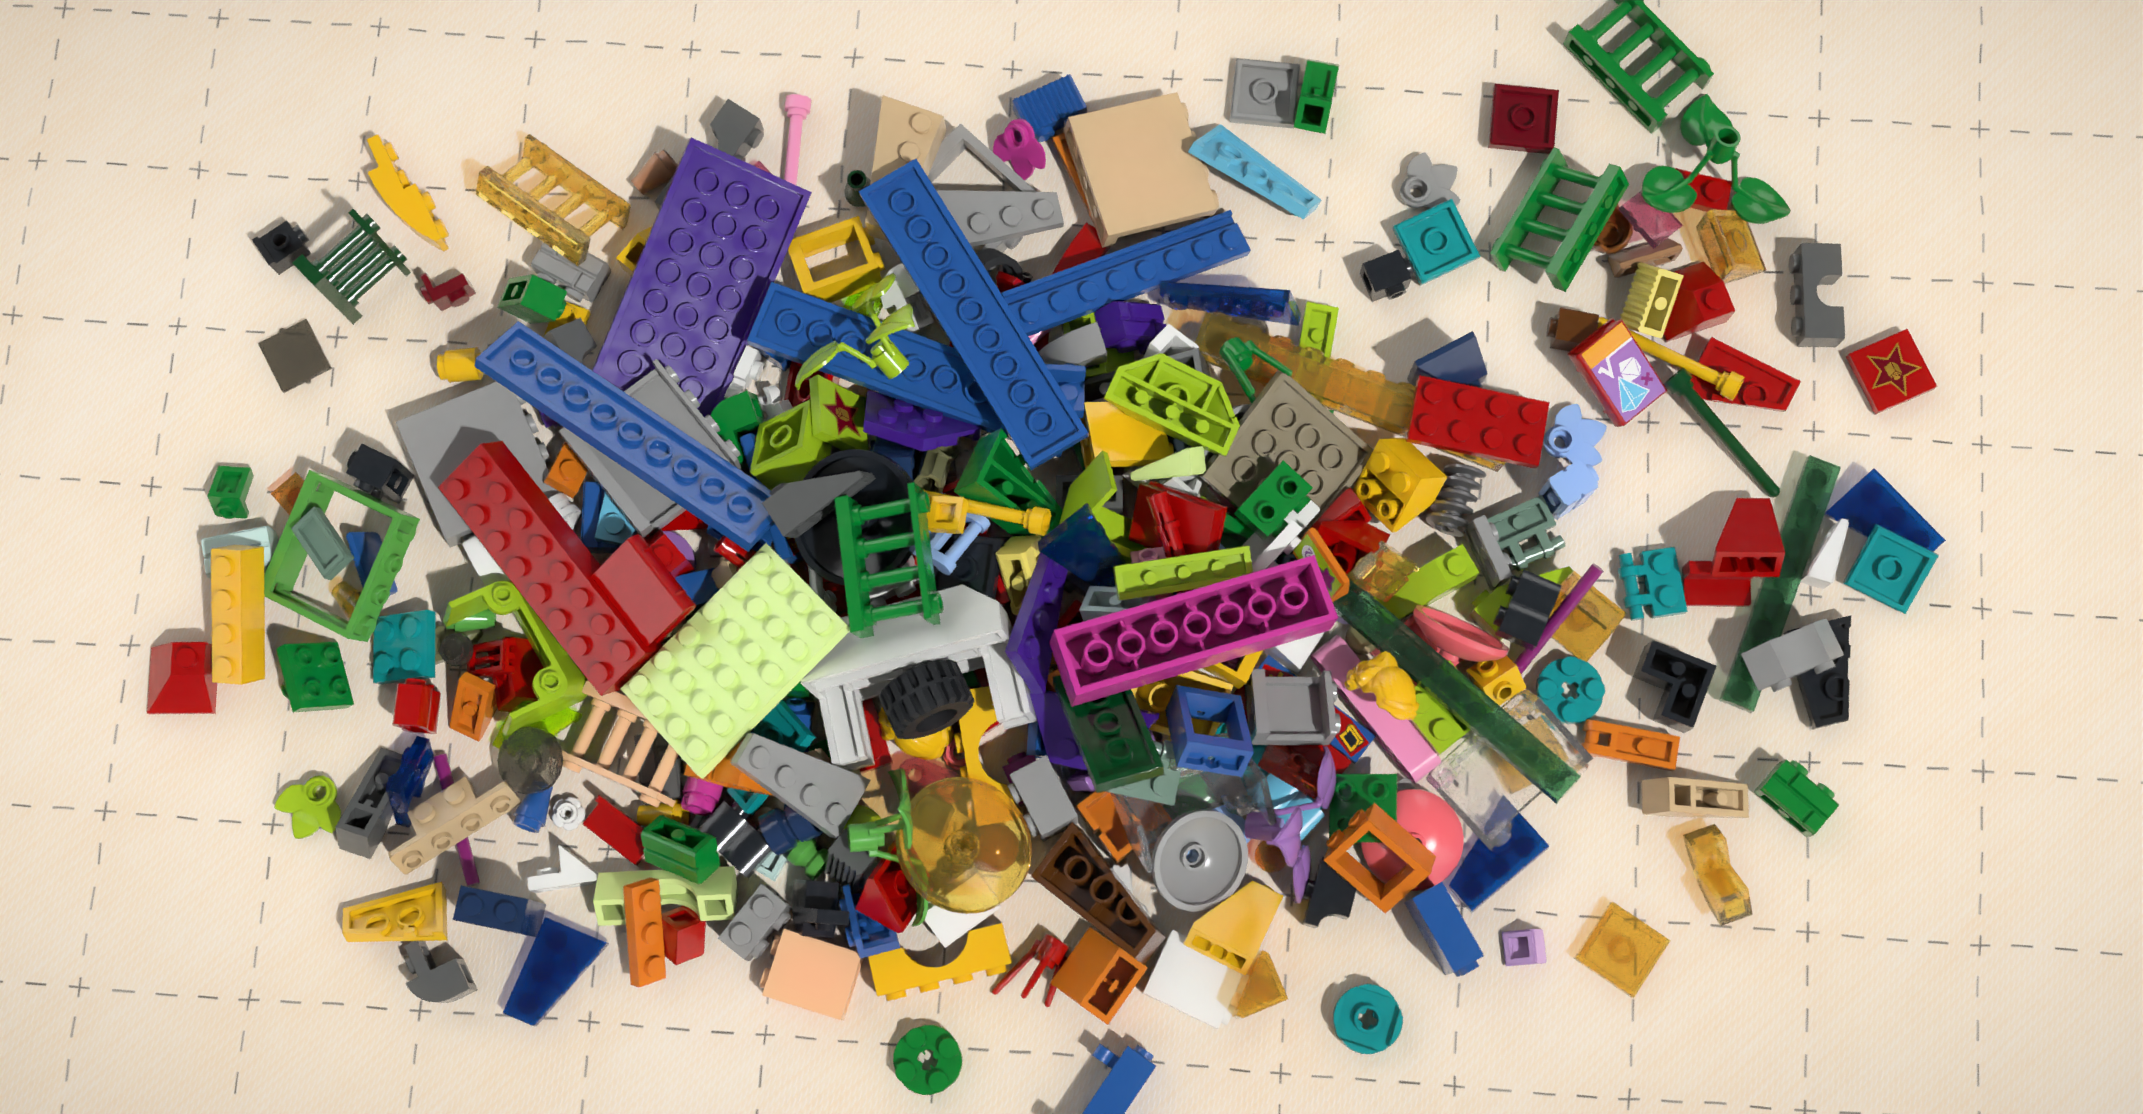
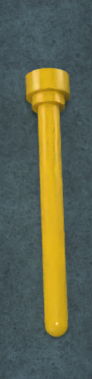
M1599 317L1597 329L1605 324L1608 319ZM1629 330L1642 351L1680 369L1684 367L1689 373L1716 385L1715 389L1720 391V395L1733 401L1744 381V376L1733 371L1731 373L1724 371L1722 374Z
M924 490V492L926 491L928 493L930 504L932 502L933 496L956 497ZM966 499L969 501L967 513L1022 524L1032 534L1045 536L1048 532L1051 522L1050 509L1035 506L1033 509L1028 508L1026 511Z

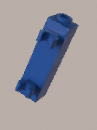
M1099 1044L1092 1055L1112 1070L1082 1114H1125L1156 1067L1151 1062L1154 1055L1137 1044L1134 1050L1127 1046L1123 1054L1118 1057Z

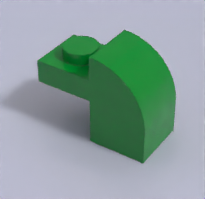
M1307 59L1294 128L1326 134L1339 64Z
M744 391L721 401L710 415L720 428L717 434L724 442L728 439L731 440L741 454L738 457L741 466L740 470L748 468L740 437L757 430L759 424L765 422L757 395Z

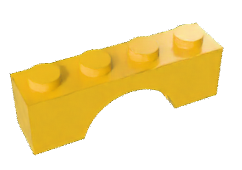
M990 686L970 689L974 698L973 706L959 720L961 732L954 733L957 754L964 753L966 766L960 767L963 787L970 786L972 800L965 801L968 820H975L976 827L1017 820L1014 799L1007 784L999 783L988 776L979 760L978 748L981 737L986 729L997 721Z
M1003 923L968 931L967 942L963 951L954 961L945 966L929 967L922 965L910 957L904 948L868 957L877 997L885 995L887 1001L907 997L906 989L919 987L920 993L939 989V981L951 978L954 985L974 980L972 973L986 970L987 977L1007 972L1006 965L1012 964Z

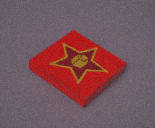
M1908 329L1849 353L1846 356L1875 415L1938 387Z

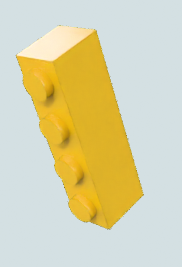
M230 545L211 548L212 682L243 685L265 679L264 547Z

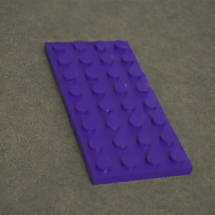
M692 137L689 138L592 371L624 392L655 369L653 361L657 359L663 367L669 365L680 379L677 385L683 392L689 389L700 403L697 409L703 417L708 414L711 415L714 408L726 399L724 396L734 379V371L746 345L748 346L747 339L769 286L771 282H775L812 192Z

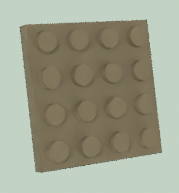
M1277 370L1239 420L1240 427L1227 456L1224 457L1214 453L1206 464V472L1198 474V476L1238 509L1284 460L1313 487L1307 496L1320 508L1319 513L1298 534L1297 537L1301 540L1303 535L1335 500L1352 486L1363 471L1373 449L1292 377Z

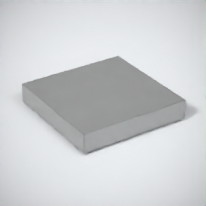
M1236 58L1230 122L1294 128L1300 64Z

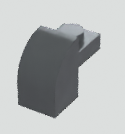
M412 941L404 946L408 954L404 956L406 965L412 974L416 973L418 976L407 982L406 985L418 998L428 1002L450 1003L478 990L464 959L454 958L437 967L425 941Z

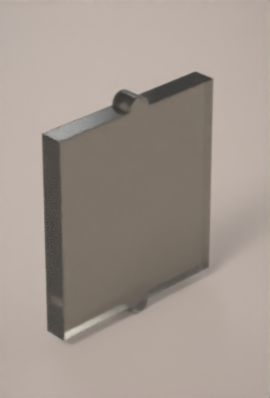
M307 319L287 329L281 328L276 335L258 343L283 393L303 383L310 384L311 379L332 369Z

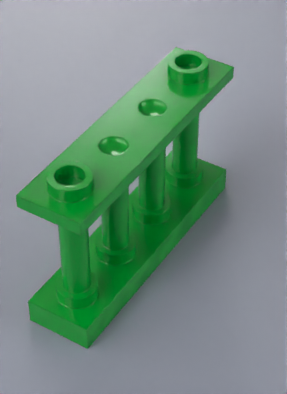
M1614 0L1618 5L1590 30H1584L1577 24L1568 32L1563 45L1652 134L1662 125L1668 114L1664 108L1693 82L1703 90L1710 82L1714 73L1711 71L1708 62L1702 57H1697L1644 4V0ZM1628 15L1640 28L1612 53H1606L1597 40L1623 17ZM1650 37L1662 51L1636 74L1628 75L1620 67V62ZM1672 59L1685 73L1658 97L1651 98L1642 89V85Z
M1554 147L1548 158L1542 162L1539 173L1503 233L1495 240L1490 254L1498 268L1506 272L1513 259L1546 269L1545 272L1554 288L1566 292L1628 188L1629 183L1621 167L1610 163L1600 176L1568 168L1569 166L1560 149ZM1561 179L1594 189L1588 200L1584 203L1552 194ZM1545 206L1578 216L1572 227L1568 230L1536 221ZM1529 232L1562 242L1556 254L1552 257L1521 248V245Z
M915 483L907 484L908 499L862 507L848 495L835 498L850 633L859 638L874 636L873 626L877 624V621L923 613L924 619L931 624H940L939 614L943 613V601L940 593L936 592L927 512H930L931 504L928 493L924 492ZM911 512L913 532L872 540L862 538L861 525H864L865 521ZM915 546L916 566L873 574L866 571L865 558H868L869 554ZM919 579L922 599L876 608L870 605L869 592H872L874 587Z

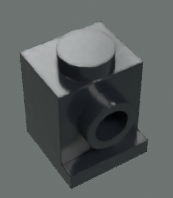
M287 220L259 238L257 236L252 239L268 265L279 275L294 265L292 262L301 254L305 257L312 254L305 244L310 241L305 232L298 224L293 227Z

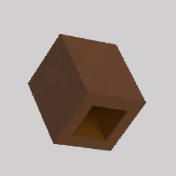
M1560 308L1555 318L1550 317L1546 336L1551 337L1550 348L1570 352L1597 330L1599 314Z

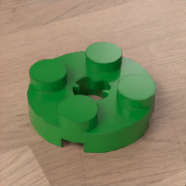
M923 1025L909 1030L899 1040L894 1051L893 1064L896 1077L907 1089L921 1095H933L945 1091L957 1080L962 1069L963 1056L958 1042L950 1032L938 1026ZM925 1050L934 1051L933 1057L938 1059L936 1067L933 1068L930 1065L931 1070L922 1069L923 1063L918 1061L921 1052L924 1055L926 1054Z

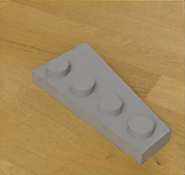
M936 190L972 247L1064 227L1057 192Z

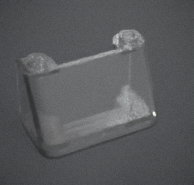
M1525 689L1507 701L1441 760V764L1429 772L1426 780L1491 850L1494 846L1499 847L1509 840L1512 835L1510 830L1513 826L1510 821L1560 776L1563 778H1577L1588 769V763L1593 757L1546 704L1534 693Z

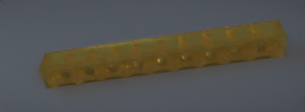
M1206 312L1195 344L1199 346V350L1207 363L1232 372L1219 354L1220 348L1226 341L1234 337H1239L1244 343L1252 340L1259 349L1291 369L1293 374L1290 377L1324 407L1405 438L1407 437L1416 388L1414 385L1406 382L1394 383L1386 380V376L1374 370L1365 372L1354 368L1355 364L1341 358L1333 360L1325 357L1324 353L1319 349L1313 347H1306L1304 349L1293 345V341L1285 336L1275 335V337L1262 333V329L1248 323L1240 325L1232 322L1231 317L1226 314ZM1253 354V363L1244 372L1249 379L1267 385L1277 372V369ZM1434 448L1498 472L1505 465V462Z

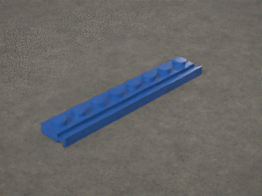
M1231 210L1007 290L1001 294L1027 336H1031L1096 312V310L1113 301H1126L1248 256L1251 249L1240 227L1234 222Z

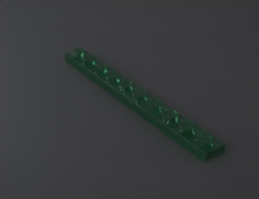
M1348 576L1350 579L1348 593L1332 602L1336 613L1379 651L1390 652L1396 659L1399 668L1406 671L1417 684L1557 804L1580 780L1581 776Z

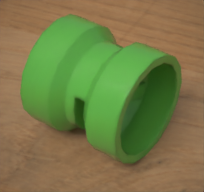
M815 838L804 842L799 840L797 847L791 850L787 860L794 866L805 867V875L814 881L824 872L828 849H819Z

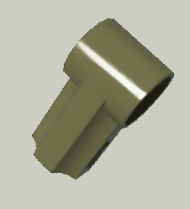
M958 445L921 451L916 457L918 469L914 483L923 490L942 493L951 463L959 455Z

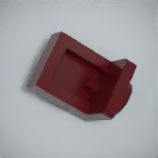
M426 272L420 275L424 283L420 287L424 298L429 305L435 303L441 311L451 306H461L468 302L471 296L476 294L471 282L463 273L438 286L435 285Z

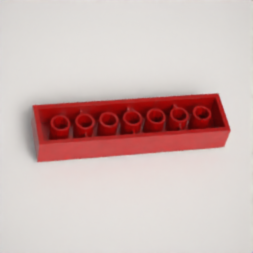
M503 441L480 443L439 485L440 491L600 696L621 690L664 646L660 642L659 644L652 643L649 647H646L591 577L601 565Z

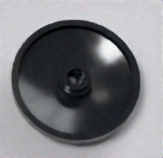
M862 449L843 450L827 456L818 462L803 479L809 480L856 471L872 473L876 479L851 497L862 507L908 499L907 484L914 483L903 467L891 458L874 451ZM835 509L798 538L794 539L802 557L817 574L833 583L845 585ZM911 512L865 521L864 525H861L862 538L872 540L913 532ZM915 546L869 554L868 558H865L866 571L873 574L902 568L914 552Z

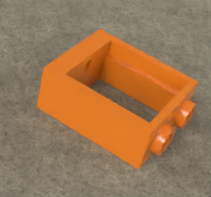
M1374 803L1365 812L1362 809L1358 810L1348 822L1349 826L1343 832L1338 829L1330 836L1326 842L1328 850L1324 861L1386 914L1431 874L1436 856ZM1368 831L1407 863L1385 884L1347 852Z

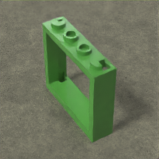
M309 470L265 572L264 596L347 639L368 642L371 634L376 629L377 619L383 605L389 598L394 579L402 568L403 558L410 542L415 537L420 519L330 475ZM334 491L392 518V522L349 621L292 593L308 554L291 528L313 507L321 508L325 514Z

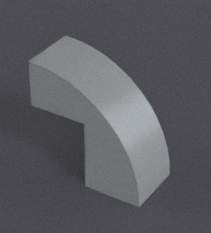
M1097 322L1073 330L1055 339L1038 352L1045 364L1062 365L1070 363L1089 368L1107 362V351Z

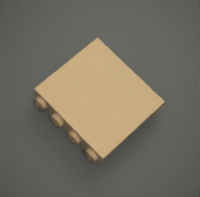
M1178 92L1071 116L1067 119L1063 132L1102 248L1115 245L1118 237L1203 216L1205 219L1215 215L1219 207L1217 193L1215 190H1211L1208 182L1209 172L1206 162L1188 153L1193 142L1198 138L1196 133L1190 130L1188 109L1184 102L1181 103Z

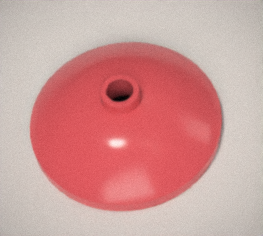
M1416 605L1413 611L1415 621L1425 637L1440 648L1439 655L1447 660L1456 663L1459 658L1475 662L1498 660L1505 657L1509 651V648L1496 637L1453 615L1423 605Z
M1421 789L1398 790L1397 823L1413 837L1419 838L1421 843L1436 856L1431 874L1412 891L1425 890L1445 880L1456 868L1463 851V829L1455 811L1441 797ZM1361 843L1366 863L1371 871L1384 883L1388 882L1407 865L1404 860L1384 843Z

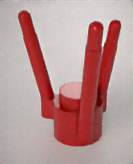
M1045 934L1042 941L1036 939L1031 949L993 988L992 993L997 995L1037 954L1035 960L1039 964L1021 993L1023 999L1027 998L1045 967L1052 970L1056 965L1052 979L1067 959L1064 955L1069 947L1049 934ZM1052 984L1049 986L1044 1002L1046 1007L1051 1006L1057 989Z

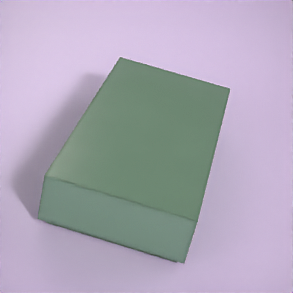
M313 507L291 528L324 579L332 580L354 559V556L321 508Z

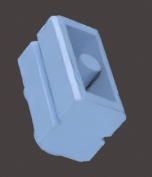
M1577 460L1566 467L1564 471L1561 470L1550 477L1539 491V496H1543L1553 518L1558 520L1589 499L1598 488V474L1590 464L1585 465L1583 461Z

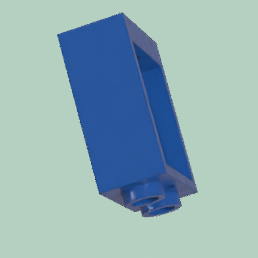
M1176 685L1165 710L1176 767L1242 777L1254 750L1241 696ZM1191 718L1225 723L1229 739L1194 733Z

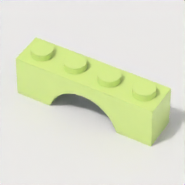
M734 866L718 867L702 884L691 882L665 870L598 873L593 898L598 926L626 925L623 886L650 877L659 879L661 905L679 904L689 907L696 912L700 921L733 920L736 915L738 886Z

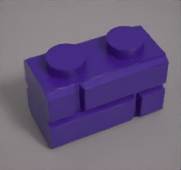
M1113 301L1096 310L1094 314L1099 328H1101L1100 332L1105 348H1117L1118 353L1139 350L1141 355H1145L1150 342L1166 327V324H1163L1165 318L1162 306L1158 304Z

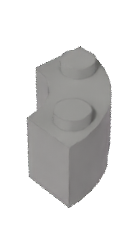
M1827 618L1769 640L1741 655L1758 691L1771 687L1772 691L1776 692L1792 685L1790 678L1814 669L1816 674L1835 667L1833 660L1843 656L1844 653Z

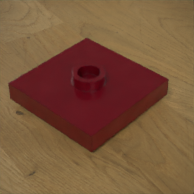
M1494 84L1488 148L1550 154L1555 146L1559 90Z

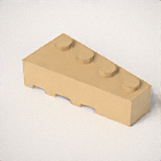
M882 95L870 185L914 159H917L928 177L946 133L944 116ZM867 208L865 224L869 236L888 242Z

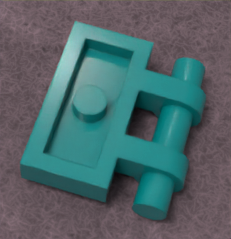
M1675 547L1642 551L1639 554L1641 565L1638 566L1633 563L1632 553L1619 555L1621 568H1618L1619 579L1624 582L1626 597L1623 600L1625 608L1629 609L1631 621L1644 619L1642 610L1644 606H1650L1652 619L1688 612ZM1644 577L1647 594H1639L1636 578Z

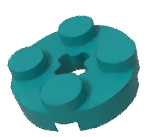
M1573 656L1557 659L1548 664L1541 671L1536 681V701L1539 709L1547 718L1560 724H1579L1586 721V719H1590L1599 710L1605 694V685L1602 683L1601 676L1597 670L1588 662ZM1563 683L1567 685L1573 683L1577 687L1575 692L1578 696L1576 699L1571 696L1565 699L1562 696L1564 692Z
M1364 984L1350 988L1338 999L1333 1011V1025L1336 1036L1348 1049L1360 1054H1374L1384 1051L1398 1039L1402 1030L1403 1016L1398 1003L1389 991L1377 985ZM1367 1009L1373 1011L1372 1017L1377 1019L1376 1025H1369L1367 1030L1362 1028V1022L1358 1020L1359 1013L1365 1014Z

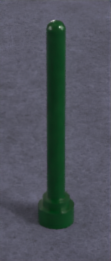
M1683 367L1663 384L1671 394L1675 393L1678 397L1683 396L1766 494L1772 498L1777 497L1780 494V488L1693 389L1694 383L1691 381L1693 377Z

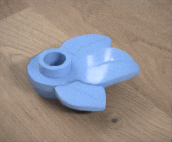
M1568 405L1557 413L1554 426L1544 435L1543 445L1547 453L1555 458H1566L1570 463L1581 460L1585 465L1595 466L1602 461V457L1594 446L1603 437L1607 426L1596 420L1582 419L1579 405ZM1554 438H1562L1565 446L1557 447L1554 444Z

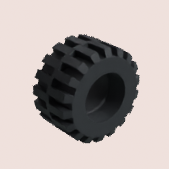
M936 660L913 667L894 678L879 695V701L895 736L899 739H916L937 733L960 720L972 708L974 698L957 662L953 660Z

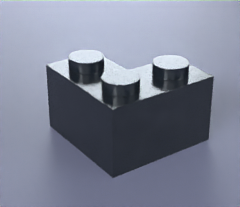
M1652 640L1644 646L1633 677L1664 690L1653 721L1686 733L1694 728L1717 666Z

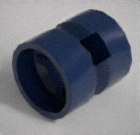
M786 804L784 805V811L776 807L759 817L762 834L771 850L778 856L796 848L798 840L801 842L810 841L823 833V831Z

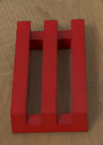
M503 638L469 645L467 672L481 679L515 673V666L509 665V660L515 659V653L510 652V647L516 646V639ZM500 649V654L476 658V653ZM500 662V665L475 670V666L478 667Z

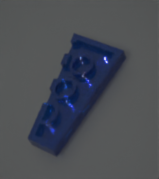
M1161 281L1159 294L1165 304L1175 310L1193 309L1296 326L1300 324L1301 313L1290 290Z

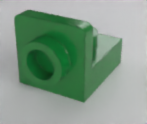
M218 466L208 493V499L217 517L226 519H246L248 517L249 510L245 500L254 478L251 468Z

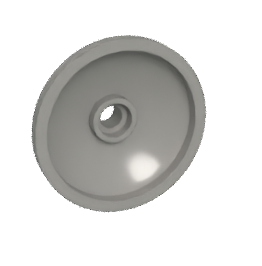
M1197 809L1178 816L1162 831L1153 850L1151 872L1157 890L1166 901L1185 911L1201 912L1218 906L1236 891L1245 875L1248 863V848L1245 836L1235 821L1215 810ZM1192 849V856L1186 859L1187 853Z

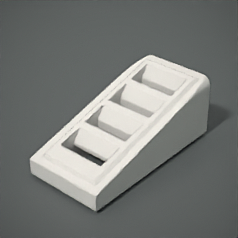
M1841 518L1830 528L1801 575L1799 582L1821 589L1834 582L1849 525L1848 520Z

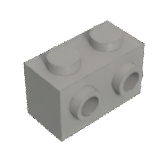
M760 884L718 939L744 960L751 961L753 957L758 959L769 945L767 939L775 930L779 932L789 921L791 915L788 913L792 906L768 887Z

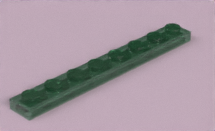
M1811 455L1806 458L1780 530L1785 550L1779 577H1763L1719 701L1749 713L1755 711L1762 690L1758 691L1741 654L1782 635L1838 478L1840 466Z

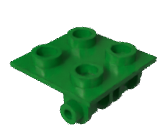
M1336 774L1335 791L1330 803L1329 838L1338 829L1343 832L1349 826L1348 822L1358 810L1362 809L1365 812L1374 803L1397 822V774ZM1368 831L1355 844L1383 842Z

